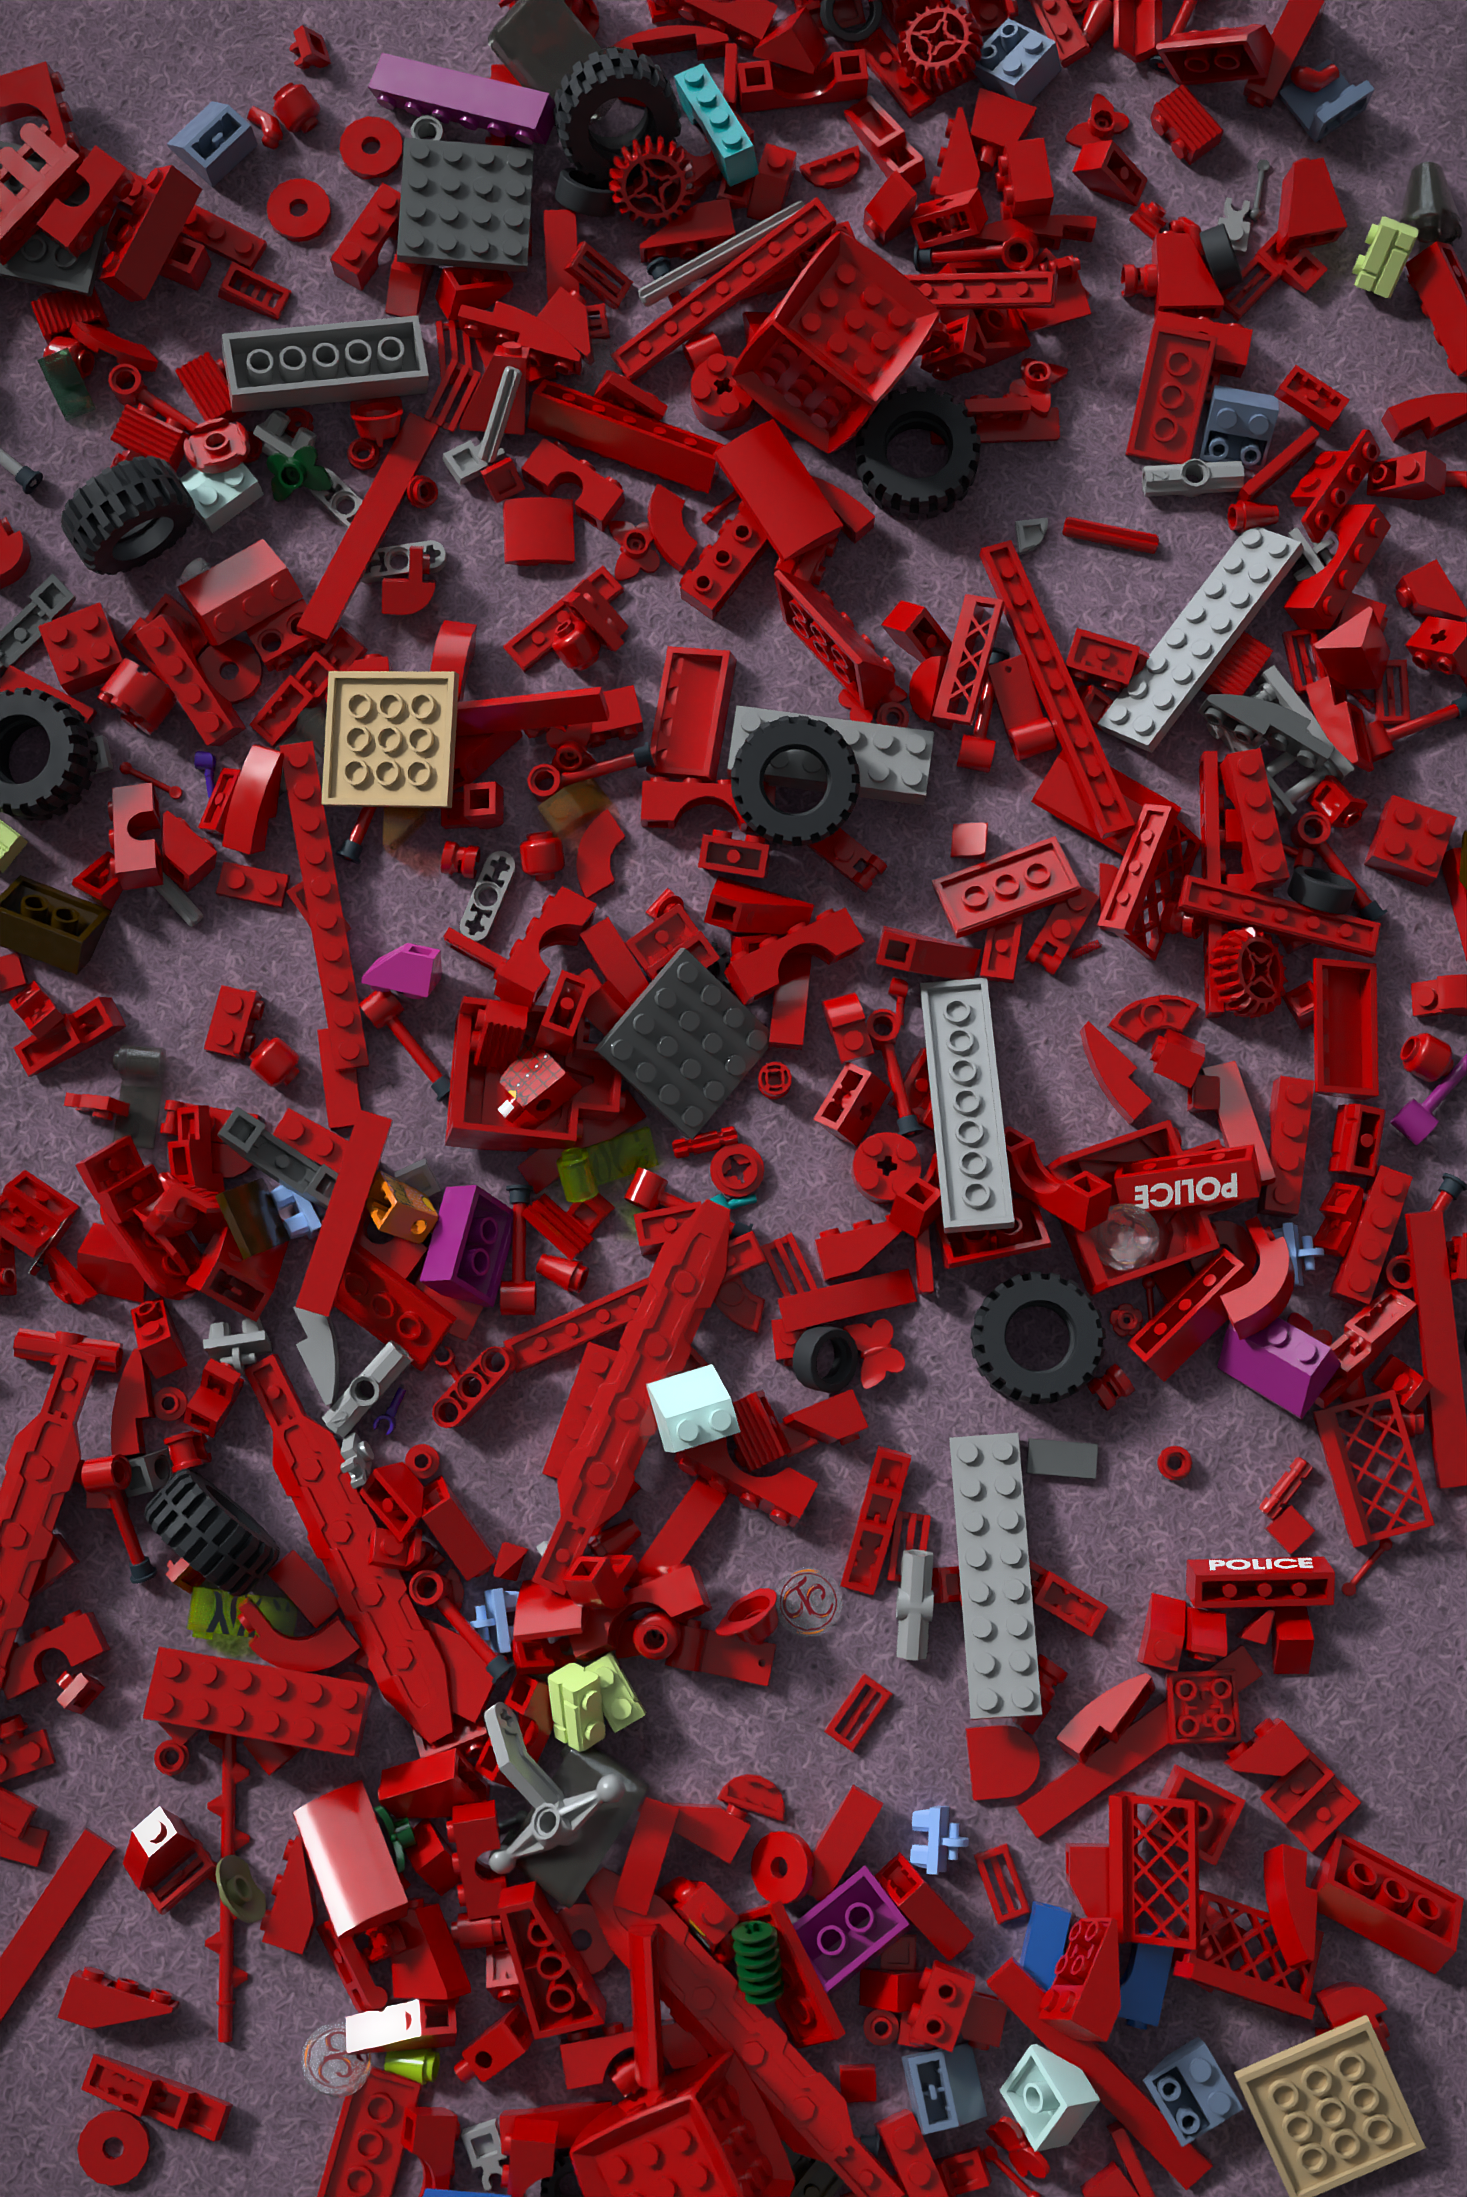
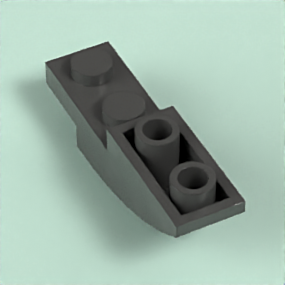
M1213 694L1207 697L1198 710V713L1203 715L1207 722L1214 726H1221L1233 733V736L1238 741L1255 746L1263 737L1273 748L1286 751L1296 757V760L1301 765L1314 768L1317 771L1328 760L1334 750L1331 746L1306 732L1311 720L1295 711L1262 699L1242 695Z

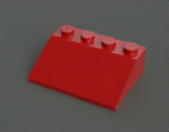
M777 570L774 573L783 621L864 710H867L896 687L894 676L896 670L891 661L885 656L881 658L874 651L875 647L872 641L865 634L860 636L855 631L850 617L845 612L839 613L833 607L834 603L827 592L824 590L819 592L811 582L784 571Z

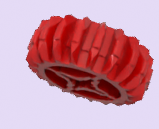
M938 1L935 9H931L926 5L923 14L914 11V21H905L904 27L906 31L899 32L900 43L897 44V51L900 57L899 62L906 76L909 79L913 78L914 83L918 86L924 83L929 91L934 84H937L941 90H943L945 83L948 82L955 87L956 79L959 77L966 81V71H975V61L981 60V49H983L984 45L981 27L976 22L975 16L972 13L967 14L963 5L956 9L952 2L946 8H943V5ZM952 32L960 33L964 36V40H958L956 36L952 35ZM917 52H923L924 56H928V61L926 62L917 57Z
M648 135L645 136L644 145H640L639 141L634 138L632 141L634 149L630 150L628 147L623 146L621 150L624 158L615 156L614 164L617 168H611L609 171L610 177L614 179L609 182V189L615 192L612 195V200L614 203H621L619 211L622 214L630 211L629 218L632 222L641 216L642 225L646 226L649 219H654V224L658 227L660 226V218L665 217L666 221L671 224L673 221L671 213L674 212L682 216L683 209L681 205L690 206L691 198L688 195L695 194L696 192L695 185L692 184V182L696 181V173L690 171L693 168V162L691 159H685V149L682 148L676 151L675 141L672 140L667 146H664V137L661 135L657 138L656 144L652 143L651 137ZM650 159L663 160L669 163L670 166L668 164L662 166L654 165ZM639 163L641 167L640 175L633 179V183L626 186V180L630 171ZM647 170L650 176L655 177V181H658V192L654 185H650V182L648 183ZM679 177L675 191L666 199L664 195L665 188L673 183V179ZM650 197L655 203H645L638 199Z
M1242 927L1223 934V937L1216 941V948L1211 950L1214 960L1208 964L1213 969V974L1209 976L1214 979L1215 983L1212 990L1218 991V1002L1225 1003L1226 1011H1232L1235 1017L1256 1018L1269 1014V1012L1274 1011L1276 1006L1281 1004V996L1286 994L1283 985L1288 980L1284 977V971L1288 968L1284 967L1282 963L1284 955L1278 953L1279 943H1272L1271 934H1264L1262 929Z

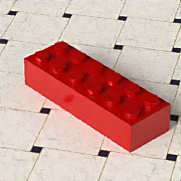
M159 1647L143 1719L359 1758L373 1686L367 1683Z

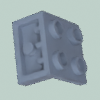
M1327 59L1313 69L1321 71L1332 62ZM1340 73L1339 78L1319 92L1311 93L1297 87L1292 82L1280 90L1278 96L1316 143L1366 110L1375 89L1368 80H1365L1358 86L1350 85Z

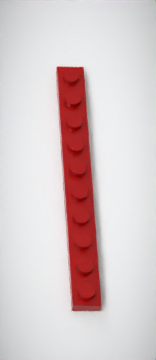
M1012 540L981 548L979 553L981 561L997 598L1004 600L1003 612L1021 654L1025 655L1031 677L1101 839L1131 831L1135 826L1133 818Z
M313 741L280 745V751L284 752L283 771L335 1071L369 1067L324 805L321 804L322 792Z

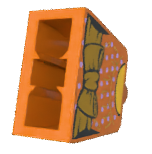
M378 1172L366 1204L378 1230L417 1244L424 1242L429 1233L433 1234L439 1216L428 1196L384 1172Z

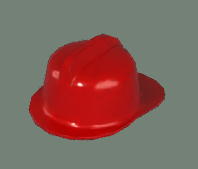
M400 397L351 401V418L354 420L359 436L367 440H376L378 447L382 448L385 439L398 435L401 415L403 414Z
M760 1588L735 1601L726 1616L715 1629L716 1634L719 1636L735 1634L743 1642L753 1646L761 1645L778 1627L779 1616L775 1606L777 1601L775 1591L770 1588Z

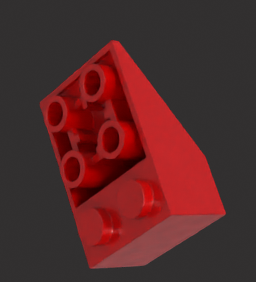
M223 1217L186 1284L257 1322L274 1291L289 1241L243 1259L225 1217Z
M1113 1917L1080 1918L1070 1931V1943L1065 1955L1057 1962L1054 1982L1042 1998V2011L1038 2019L1073 2040L1107 2042L1121 2008L1117 1920Z

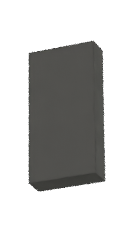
M1029 1438L1026 1473L1096 1479L1098 1444Z

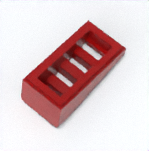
M232 261L219 288L218 297L278 321L292 291ZM237 279L243 281L239 291L233 288ZM249 284L255 286L251 296L245 294ZM261 289H265L267 292L263 301L256 300ZM273 293L280 295L274 308L268 306Z

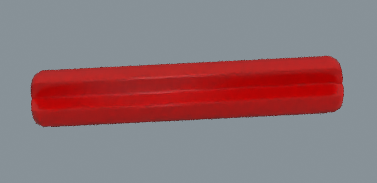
M1066 517L1062 530L1063 535L1067 537L1150 554L1156 552L1159 543V536L1157 534L1073 517Z

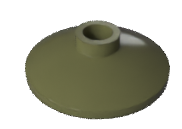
M235 1855L225 1856L218 1862L216 1868V1880L220 1899L237 1918L246 1923H255L262 1919L266 1911L265 1894L253 1881L247 1862Z

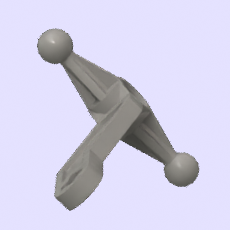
M498 1702L485 1711V1722L499 1769L536 1809L530 1825L510 1846L501 1845V1849L492 1850L489 1855L491 1869L497 1874H506L515 1867L516 1859L552 1850L558 1845L568 1846L573 1844L581 1832V1827L604 1802L609 1804L616 1803L623 1797L625 1784L617 1775L609 1774L599 1780L597 1790L565 1799L563 1792L527 1753L519 1723L513 1711L503 1702Z

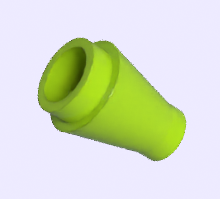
M432 2048L390 2051L386 2054L384 2068L386 2072H393L425 2085L427 2082H435L438 2076L440 2054L439 2052H433Z

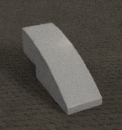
M293 1307L308 1337L297 1343L296 1346L325 1406L332 1407L338 1398L339 1353L331 1316L329 1318Z

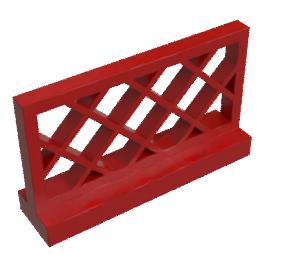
M1144 804L1097 926L1104 931L1114 932L1143 957L1156 961L1166 935L1161 928V917L1164 907L1170 900L1179 901L1183 878L1189 875L1202 841L1177 819L1178 812L1173 807ZM1187 841L1188 845L1182 856L1181 842ZM1171 848L1173 862L1168 864L1167 850ZM1174 870L1175 878L1171 886L1169 873ZM1160 878L1161 892L1156 894L1155 880ZM1162 901L1163 909L1159 916L1158 902ZM1148 909L1149 922L1145 924L1143 911ZM1151 931V940L1147 947L1146 933Z
M1395 1390L1312 1411L1349 1540L1354 1548L1366 1545L1369 1542L1435 1525ZM1389 1399L1393 1413L1386 1425L1368 1415L1375 1402ZM1368 1404L1364 1413L1356 1409V1407ZM1350 1409L1362 1417L1351 1434L1339 1427L1335 1413ZM1366 1419L1384 1428L1374 1446L1356 1437ZM1394 1419L1399 1432L1390 1428ZM1388 1431L1400 1437L1403 1447L1396 1459L1378 1449ZM1341 1433L1350 1437L1346 1445ZM1354 1440L1372 1449L1362 1468L1349 1461L1347 1452ZM1376 1452L1394 1462L1384 1480L1366 1470ZM1404 1453L1406 1455L1408 1465L1401 1462ZM1398 1465L1411 1471L1413 1481L1406 1492L1388 1483ZM1351 1466L1360 1471L1356 1479L1354 1478ZM1364 1474L1382 1483L1372 1501L1359 1495L1357 1485ZM1386 1486L1404 1496L1394 1514L1376 1504ZM1414 1488H1416L1419 1500L1411 1496ZM1408 1498L1421 1505L1425 1520L1409 1523L1398 1517ZM1361 1500L1369 1504L1366 1513L1364 1512ZM1374 1507L1392 1517L1385 1530L1375 1533L1370 1532L1367 1519ZM1396 1520L1405 1524L1392 1528Z
M1128 1791L1109 1795L1110 1918L1113 1917L1117 1920L1118 1943L1136 1942L1193 1950L1200 1948L1198 1800L1138 1795L1136 1792ZM1138 1804L1149 1805L1158 1816L1148 1827L1138 1818ZM1159 1806L1168 1807L1163 1811ZM1175 1807L1188 1808V1824L1181 1831L1167 1816ZM1161 1821L1175 1836L1165 1847L1151 1833ZM1144 1838L1158 1852L1148 1864L1138 1854V1844ZM1178 1841L1188 1851V1862L1182 1868L1168 1853ZM1161 1858L1175 1872L1165 1884L1151 1869ZM1145 1874L1158 1889L1148 1901L1138 1890V1881ZM1178 1878L1189 1889V1898L1182 1905L1168 1890ZM1162 1894L1176 1910L1166 1921L1151 1906ZM1145 1911L1159 1926L1152 1934L1139 1933V1917ZM1178 1915L1189 1925V1939L1178 1938L1168 1926ZM1163 1931L1166 1936H1159V1934Z
M1199 1890L1200 1941L1207 1937L1214 1954L1202 1960L1196 1958L1198 1949H1185L1183 1962L1176 1961L1173 1975L1291 2016L1312 2020L1315 2005L1310 2004L1309 2000L1324 1932L1316 1930L1315 1957L1313 1962L1295 1969L1288 1966L1281 1969L1274 1954L1280 1950L1278 1942L1270 1946L1263 1931L1272 1925L1269 1913L1205 1890ZM1209 1901L1217 1904L1223 1918L1210 1925L1206 1917ZM1245 1913L1253 1928L1241 1936L1234 1919ZM1227 1925L1234 1941L1221 1948L1214 1932ZM1257 1935L1264 1951L1251 1959L1244 1943ZM1238 1948L1245 1964L1234 1971L1231 1970L1225 1955ZM1268 1959L1274 1975L1263 1981L1255 1966ZM1216 1961H1219V1963H1220L1221 1966L1216 1965V1964H1213V1963H1215ZM1296 1969L1302 1978L1299 1993L1291 1990L1285 1976ZM1249 1971L1250 1976L1245 1975L1244 1973Z

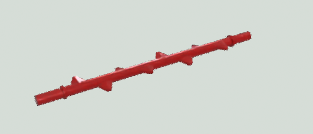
M214 1732L209 1735V1742L222 1750V1794L207 1803V1810L221 1817L222 1859L228 1855H235L236 1850L250 1842L248 1834L235 1828L236 1784L250 1776V1769L236 1761L237 1736ZM215 1871L208 1877V1879L217 1884ZM221 1899L220 1931L205 1940V1947L219 1954V2000L216 2001V2005H219L218 2042H231L233 2040V2005L235 2004L233 1988L248 1980V1973L234 1965V1920L237 1917L222 1903Z

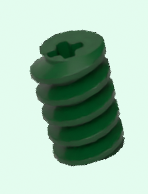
M747 1921L736 1925L732 1929V1938L735 1940L733 1948L737 1953L735 1963L738 1965L737 1976L740 1978L738 1985L739 1989L746 1993L745 2000L749 2004L754 2005L768 2004L778 2000L784 1993L785 1985L782 1980L783 1970L779 1955L780 1947L777 1942V1930L771 1924L763 1921Z

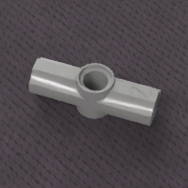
M1191 459L1184 464L1144 466L1142 470L1144 497L1183 495L1193 498L1203 493L1239 492L1241 487L1244 486V467L1241 461L1205 463L1200 459ZM1186 475H1194L1200 482L1192 483L1188 481Z
M390 1340L364 1371L352 1380L349 1388L322 1417L326 1426L343 1438L347 1436L413 1361L409 1353L400 1345ZM363 1380L369 1381L374 1385L375 1394L372 1398L362 1394L360 1385Z
M911 1549L903 1551L901 1588H898L896 1602V1619H898L896 1656L905 1660L918 1661L926 1659L928 1653L929 1622H932L934 1593L931 1590L933 1553L924 1550Z

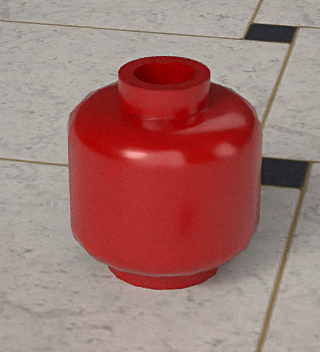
M292 82L288 83L274 95L273 112L290 133L302 130L306 134L317 126L319 121L316 117L321 110L320 105L303 84L294 85Z
M66 336L55 337L45 348L43 354L48 372L57 379L81 382L91 374L94 368L95 359L91 349L75 338Z
M567 620L555 629L556 636L552 641V648L567 668L582 671L592 666L598 660L601 643L584 621L572 623L571 620Z
M552 831L527 834L526 840L520 843L519 850L522 870L527 875H535V881L555 879V873L565 867L562 841L560 838L553 836Z
M1421 1033L1408 1038L1400 1053L1405 1071L1427 1082H1434L1441 1076H1447L1454 1064L1450 1045L1428 1033Z
M279 1037L272 1038L271 1040L265 1038L248 1057L252 1060L250 1070L270 1087H276L281 1082L287 1086L300 1072L295 1067L299 1062V1054Z
M657 1610L647 1613L641 1618L634 1629L633 1640L636 1649L647 1659L661 1660L667 1658L680 1643L682 1634L680 1624L665 1611Z

